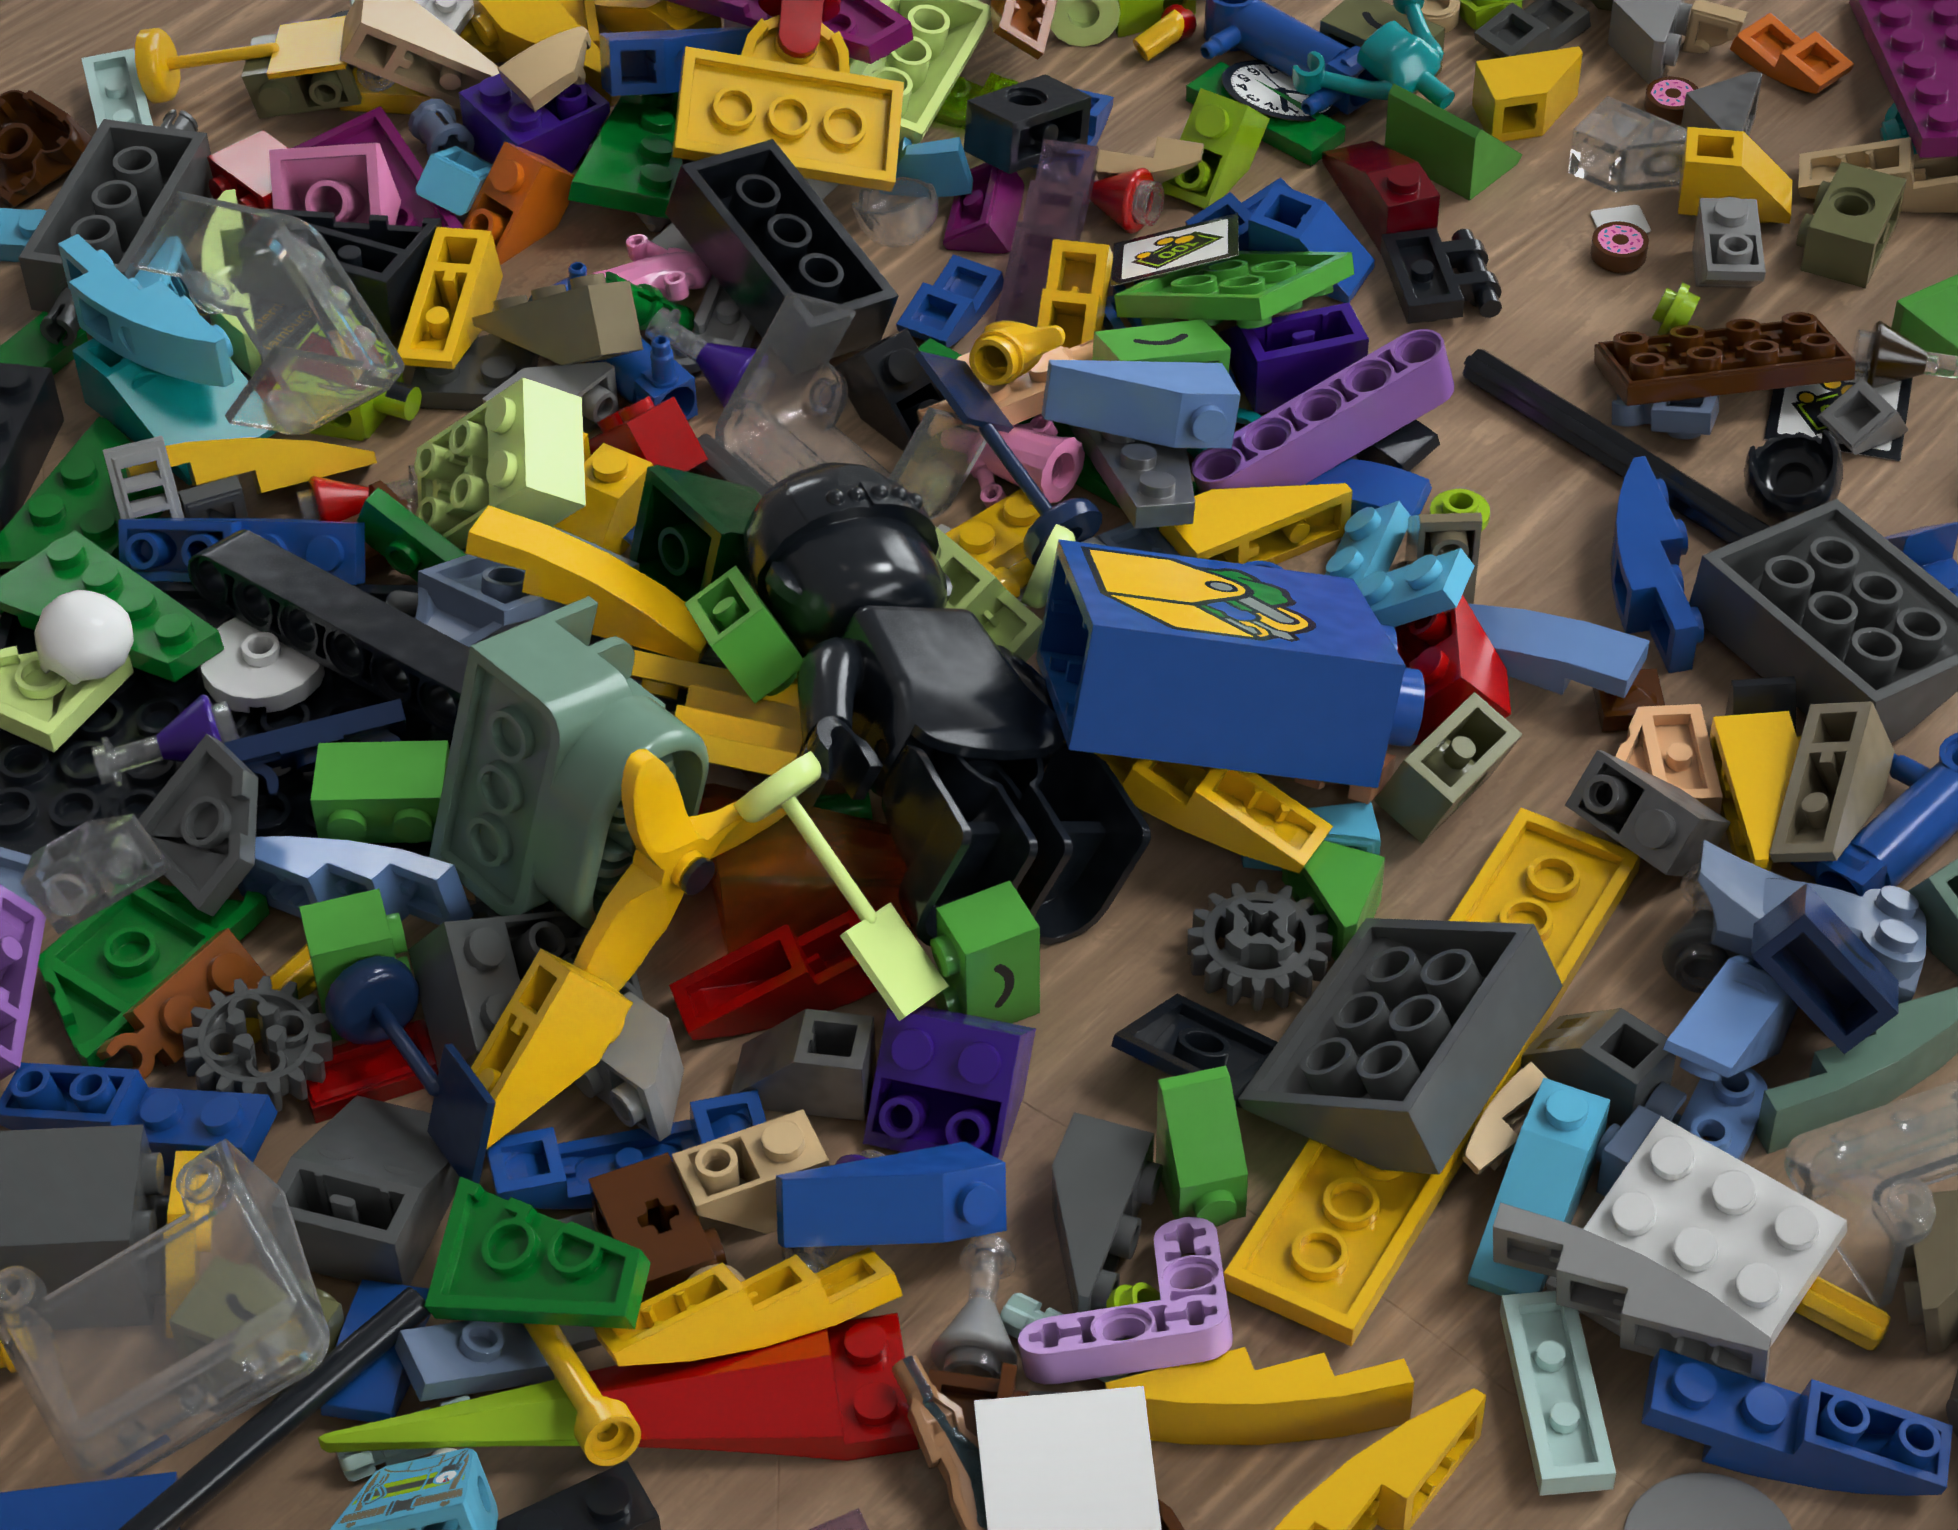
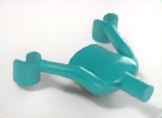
M1393 0L1395 9L1402 14H1406L1413 34L1409 33L1394 20L1376 30L1361 46L1357 55V62L1378 81H1368L1325 71L1324 58L1316 51H1312L1307 55V64L1311 72L1301 70L1298 65L1292 66L1293 86L1302 94L1309 95L1323 87L1363 98L1388 100V93L1393 84H1396L1411 93L1420 92L1434 105L1442 109L1447 108L1455 97V92L1435 77L1440 69L1444 52L1440 44L1432 36L1421 10L1424 0Z

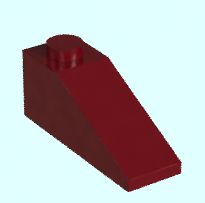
M1374 141L1322 152L1321 161L1379 252L1381 250L1382 234L1438 227L1440 194L1418 161Z

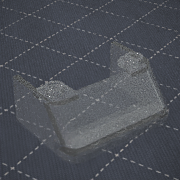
M178 191L130 260L135 269L181 278L190 292V299L201 310L209 314L222 313L236 316L264 361L225 414L230 424L273 430L285 435H305L390 390L405 369L404 362L323 236L310 224L297 217Z
M789 291L717 422L715 440L769 487L785 479L790 474L823 463L864 465L901 484L910 493L919 494L923 499L922 506L931 520L946 512L987 444L979 431V427L963 424L956 413L929 407L892 473L888 472L835 426L846 406L848 387L842 373L832 366L829 361L856 312L848 306Z

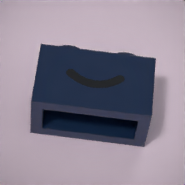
M1807 883L1754 923L1751 956L1843 1054L1847 1053L1899 1014V981Z

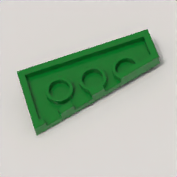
M679 92L621 96L574 176L568 200L669 219L665 212L682 165L681 158L672 157Z

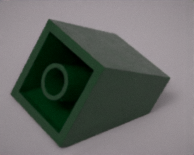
M661 465L647 467L629 559L639 563V572L665 586L685 602L735 565L750 584L746 568L744 530L752 511L762 496L752 487Z

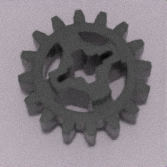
M1259 880L1255 887V892L1246 893L1238 882L1231 884L1230 898L1225 899L1213 892L1208 895V910L1195 909L1193 912L1192 928L1188 929L1187 955H1191L1190 971L1193 976L1205 975L1204 991L1208 994L1216 992L1221 988L1227 990V1005L1233 1006L1241 997L1251 998L1253 1010L1261 1011L1264 999L1273 998L1282 1009L1287 1008L1290 992L1294 991L1299 996L1307 999L1312 994V980L1322 981L1327 974V963L1331 961L1333 935L1328 934L1329 919L1326 914L1314 915L1315 900L1311 897L1301 899L1298 902L1293 901L1292 886L1285 885L1277 894L1268 892L1265 880ZM1220 936L1225 939V946L1221 950H1219L1216 944ZM1298 940L1303 947L1300 954L1295 951V942Z

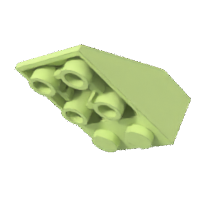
M521 378L419 446L414 462L418 491L416 516L456 547L463 549L467 545L469 530L488 505L551 527L586 506L582 397Z

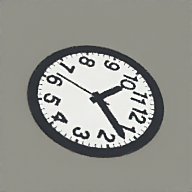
M1260 60L1238 62L1229 66L1223 72L1222 84L1225 90L1238 102L1248 105L1262 114L1280 119L1316 121L1315 118L1305 114L1301 109L1265 86L1267 85L1300 103L1309 97L1308 94H1302L1295 89L1291 77ZM1331 105L1319 113L1331 117L1338 113L1340 109Z

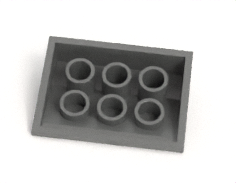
M1838 499L1702 555L1689 602L1690 607H1698L1702 615L1704 627L1763 678L1794 676L1796 680V707L1806 715L1808 714L1810 704L1872 701L1887 736L1892 743L1903 738L1958 692V597Z
M1366 918L1238 1100L1242 1108L1248 1112L1381 1170L1440 1175L1563 985L1534 924Z

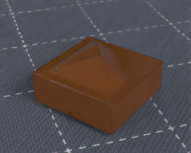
M1657 668L1640 669L1625 698L1593 688L1602 732L1627 731L1637 707L1665 705Z

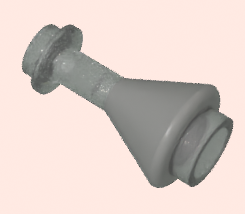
M982 1235L971 1239L969 1245L964 1247L960 1253V1265L971 1275L968 1302L934 1342L931 1348V1357L936 1367L941 1371L1000 1379L1002 1364H1017V1355L996 1307L999 1281L1010 1276L1015 1271L1017 1261L1011 1251L1010 1244L1006 1240L995 1235Z

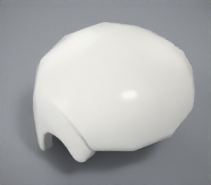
M75 590L55 598L43 608L34 632L40 667L43 672L47 674L53 671L63 676L73 685L81 681L106 678L126 662L134 642L129 614L111 598L86 590Z

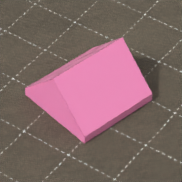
M380 143L269 150L273 209L334 212L336 222L369 224L370 215H387L389 225L396 224L401 199Z

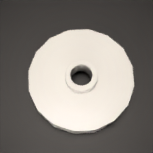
M237 618L229 620L217 628L224 650L201 665L204 686L213 699L233 711L250 713L249 707L258 708L265 706L266 712L269 713L282 711L306 700L321 685L325 676L324 666L279 642L274 634L261 632Z

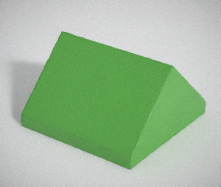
M1393 84L1388 93L1385 147L1418 161L1430 180L1469 201L1516 166L1523 155L1482 129L1396 84Z

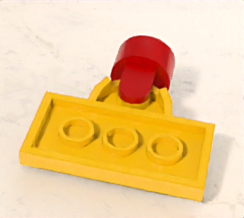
M758 0L760 8L772 16V18L765 21L761 18L746 37L741 55L685 46L682 56L672 157L697 161L773 139L804 178L892 191L896 182L904 82L850 73L849 50L840 31L834 33L823 24V22L829 21L838 15L841 0Z

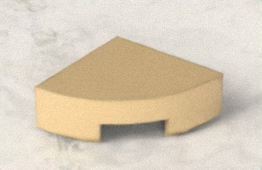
M1695 0L1691 9L1682 51L1705 53L1709 52L1712 47L1722 45L1729 40L1732 41L1739 34L1748 12L1705 0Z

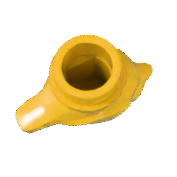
M1005 320L991 323L985 326L983 333L976 339L969 355L971 370L981 382L987 385L1008 384L1029 372L1039 362L1043 354L1061 346L1065 341V333L1058 325L1034 327L1020 322Z

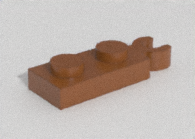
M229 928L219 931L123 1014L135 1031L123 1033L106 1040L100 1046L96 1055L102 1061L112 1057L120 1049L126 1050L133 1060L132 1069H138L145 1080L154 1068L155 1055L165 1067L175 1064L184 1056L183 1029L193 1027L190 1013L193 1007L211 1009L210 991L215 989L226 997L234 994V980L240 978L247 985L248 990L257 989L261 978L267 975Z

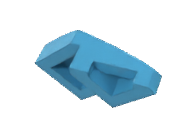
M904 137L899 143L896 182L892 191L875 189L876 192L906 197H948L972 194L973 177L960 137L912 144L910 139Z

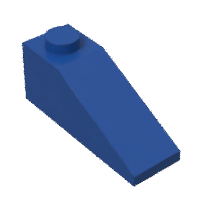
M959 1142L776 1175L778 1244L783 1248L945 1243L1007 1231L1006 1162L966 1142Z

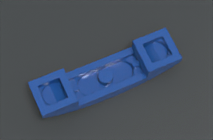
M758 1090L690 1102V1119L673 1122L671 1135L660 1142L640 1128L557 1143L554 1127L503 1136L486 1150L496 1196L506 1200L512 1197L538 1209L592 1208L589 1178L667 1152L672 1160V1154L767 1122Z

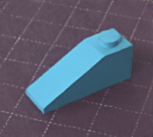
M1543 1078L1518 1135L1468 1276V1285L1500 1296L1542 1292L1548 1275L1493 1262V1224L1500 1202L1571 1224L1597 1164L1595 1152L1606 1130L1610 1099Z

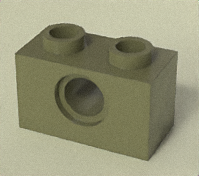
M1841 162L1832 181H1822L1814 202L1813 213L1815 214L1806 213L1801 222L1796 241L1797 246L1804 247L1801 271L1866 288L1898 224L1907 179Z
M1474 692L1403 760L1374 801L1423 844L1494 773L1523 734Z

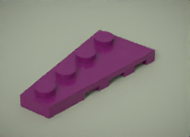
M381 106L293 147L380 143L401 199L395 225L422 227L423 218H440L442 227L463 229L454 213L424 199L416 193V185L424 169Z

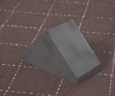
M1749 72L1687 92L1680 137L1686 141L1687 127L1743 131L1749 136L1756 117L1762 73Z

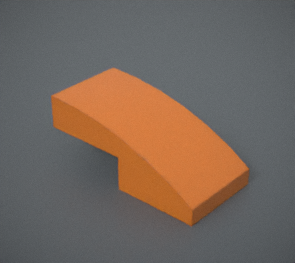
M1772 13L1767 14L1739 32L1730 47V50L1742 60L1770 78L1795 89L1815 94L1849 73L1854 66L1852 61L1818 32L1814 31L1801 39Z

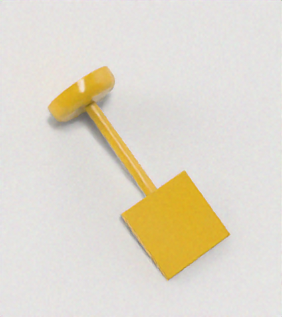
M346 16L280 25L275 43L178 56L170 36L160 28L143 29L137 34L135 42L137 75L147 99L155 104L171 101L175 98L180 87V69L271 56L267 70L268 79L346 69L347 63L340 60Z

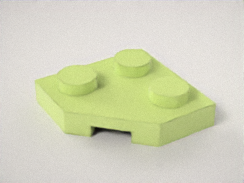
M17 646L0 649V728L55 752L134 673L130 656L128 655L126 662L106 678L81 681L73 685L63 676L53 671L47 674L43 672L40 667L37 651L19 655Z

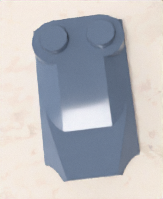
M552 526L555 529H558L570 536H573L583 542H586L596 548H599L613 555L614 557L618 558L619 560L623 561L624 563L639 571V563L634 562L612 551H609L587 540H584L560 528ZM468 554L418 571V606L415 619L470 648L473 644L562 608L566 604L523 593L522 587L525 570Z
M1703 840L1701 843L1697 881L1706 893L1714 913L1711 944L1754 959L1751 956L1754 923L1805 885L1806 882L1793 881L1765 870L1706 840ZM1807 883L1899 981V1004L1912 1000L1926 956V917L1919 908L1918 900L1908 891L1896 886L1870 889L1865 891L1862 897L1840 889Z

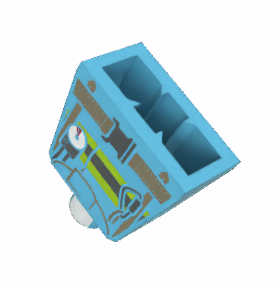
M446 1447L434 1451L429 1457L385 1466L374 1472L330 1530H496L498 1509L477 1453L470 1448L457 1450Z

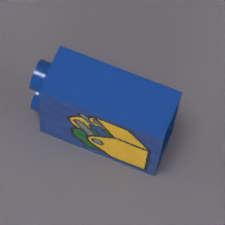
M1058 539L1036 660L1045 679L1050 699L1069 750L1378 788L1388 745L1410 747L1415 742L1424 710L1425 685L1423 674L1419 669L1405 668L1406 665L1397 652V635L1394 627L1380 624L1354 579Z

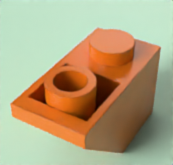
M504 141L462 227L463 229L491 231L500 265H502L558 227L570 203L568 196L571 182L575 175L544 156Z

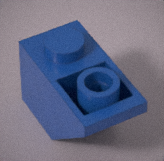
M1274 183L1248 220L1249 251L1352 252L1354 275L1334 284V291L1325 295L1340 302L1350 303L1375 267V259L1325 201L1283 185Z

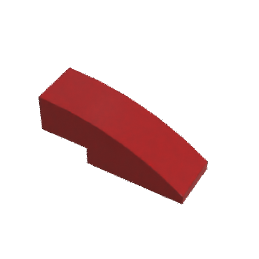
M851 909L799 937H796L789 925L785 924L669 984L686 1030L692 1040L730 1037L771 1029L804 1009L831 1011L878 991L840 937L845 931L861 922L855 911Z

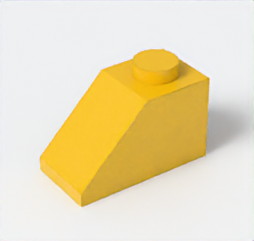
M603 443L584 462L586 506L554 526L622 555L630 546L623 538L636 525L647 467L653 466V463Z

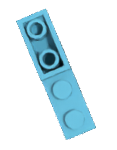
M79 234L58 243L79 327L95 340L122 357L171 377L218 387H226L234 383L229 357L233 356L234 351L228 335L219 325L215 324L212 326L200 316L188 297L184 295L179 297L161 280L143 288L135 278L131 277L128 279L116 269L113 261L104 250L96 251Z

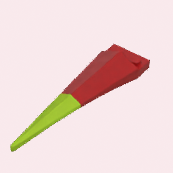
M898 1313L848 1320L835 1326L765 1348L702 1360L631 1366L614 1365L588 1371L603 1397L623 1402L634 1416L641 1429L639 1448L727 1451L842 1461L920 1449L907 1417L909 1410L907 1399L891 1371L892 1367L902 1359L906 1365ZM557 1379L337 1430L318 1437L321 1449L328 1453L446 1447L580 1446L574 1436L577 1411Z

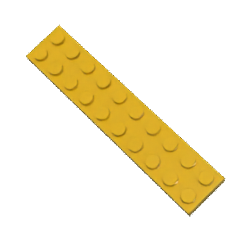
M1522 807L1519 809L1449 921L1534 924L1563 987L1440 1175L1381 1170L1309 1138L1224 1271L1226 1291L1352 1347L1462 1165L1464 1148L1484 1111L1498 1092L1518 1072L1521 1067L1523 1053L1541 1034L1638 873L1641 857L1631 850Z

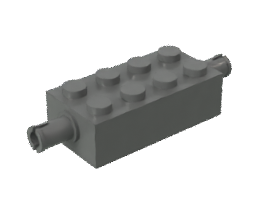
M176 109L168 111L160 127L103 119L18 257L31 310L49 312L40 323V331L49 342L58 345L65 331H67L62 343L63 346H69L76 339L77 332L80 329L58 243L79 234L96 251L104 250L113 261L116 269L129 279L135 277L166 233L176 232L182 245L189 236L212 195L209 189V180L213 176L207 156L211 155L207 133L197 132L198 125L196 120L186 111H180L174 124L172 122L177 116Z

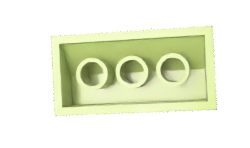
M880 0L911 21L913 40L872 64L849 58L850 73L904 82L899 143L904 137L910 139L912 144L922 141L991 23V5L978 0Z

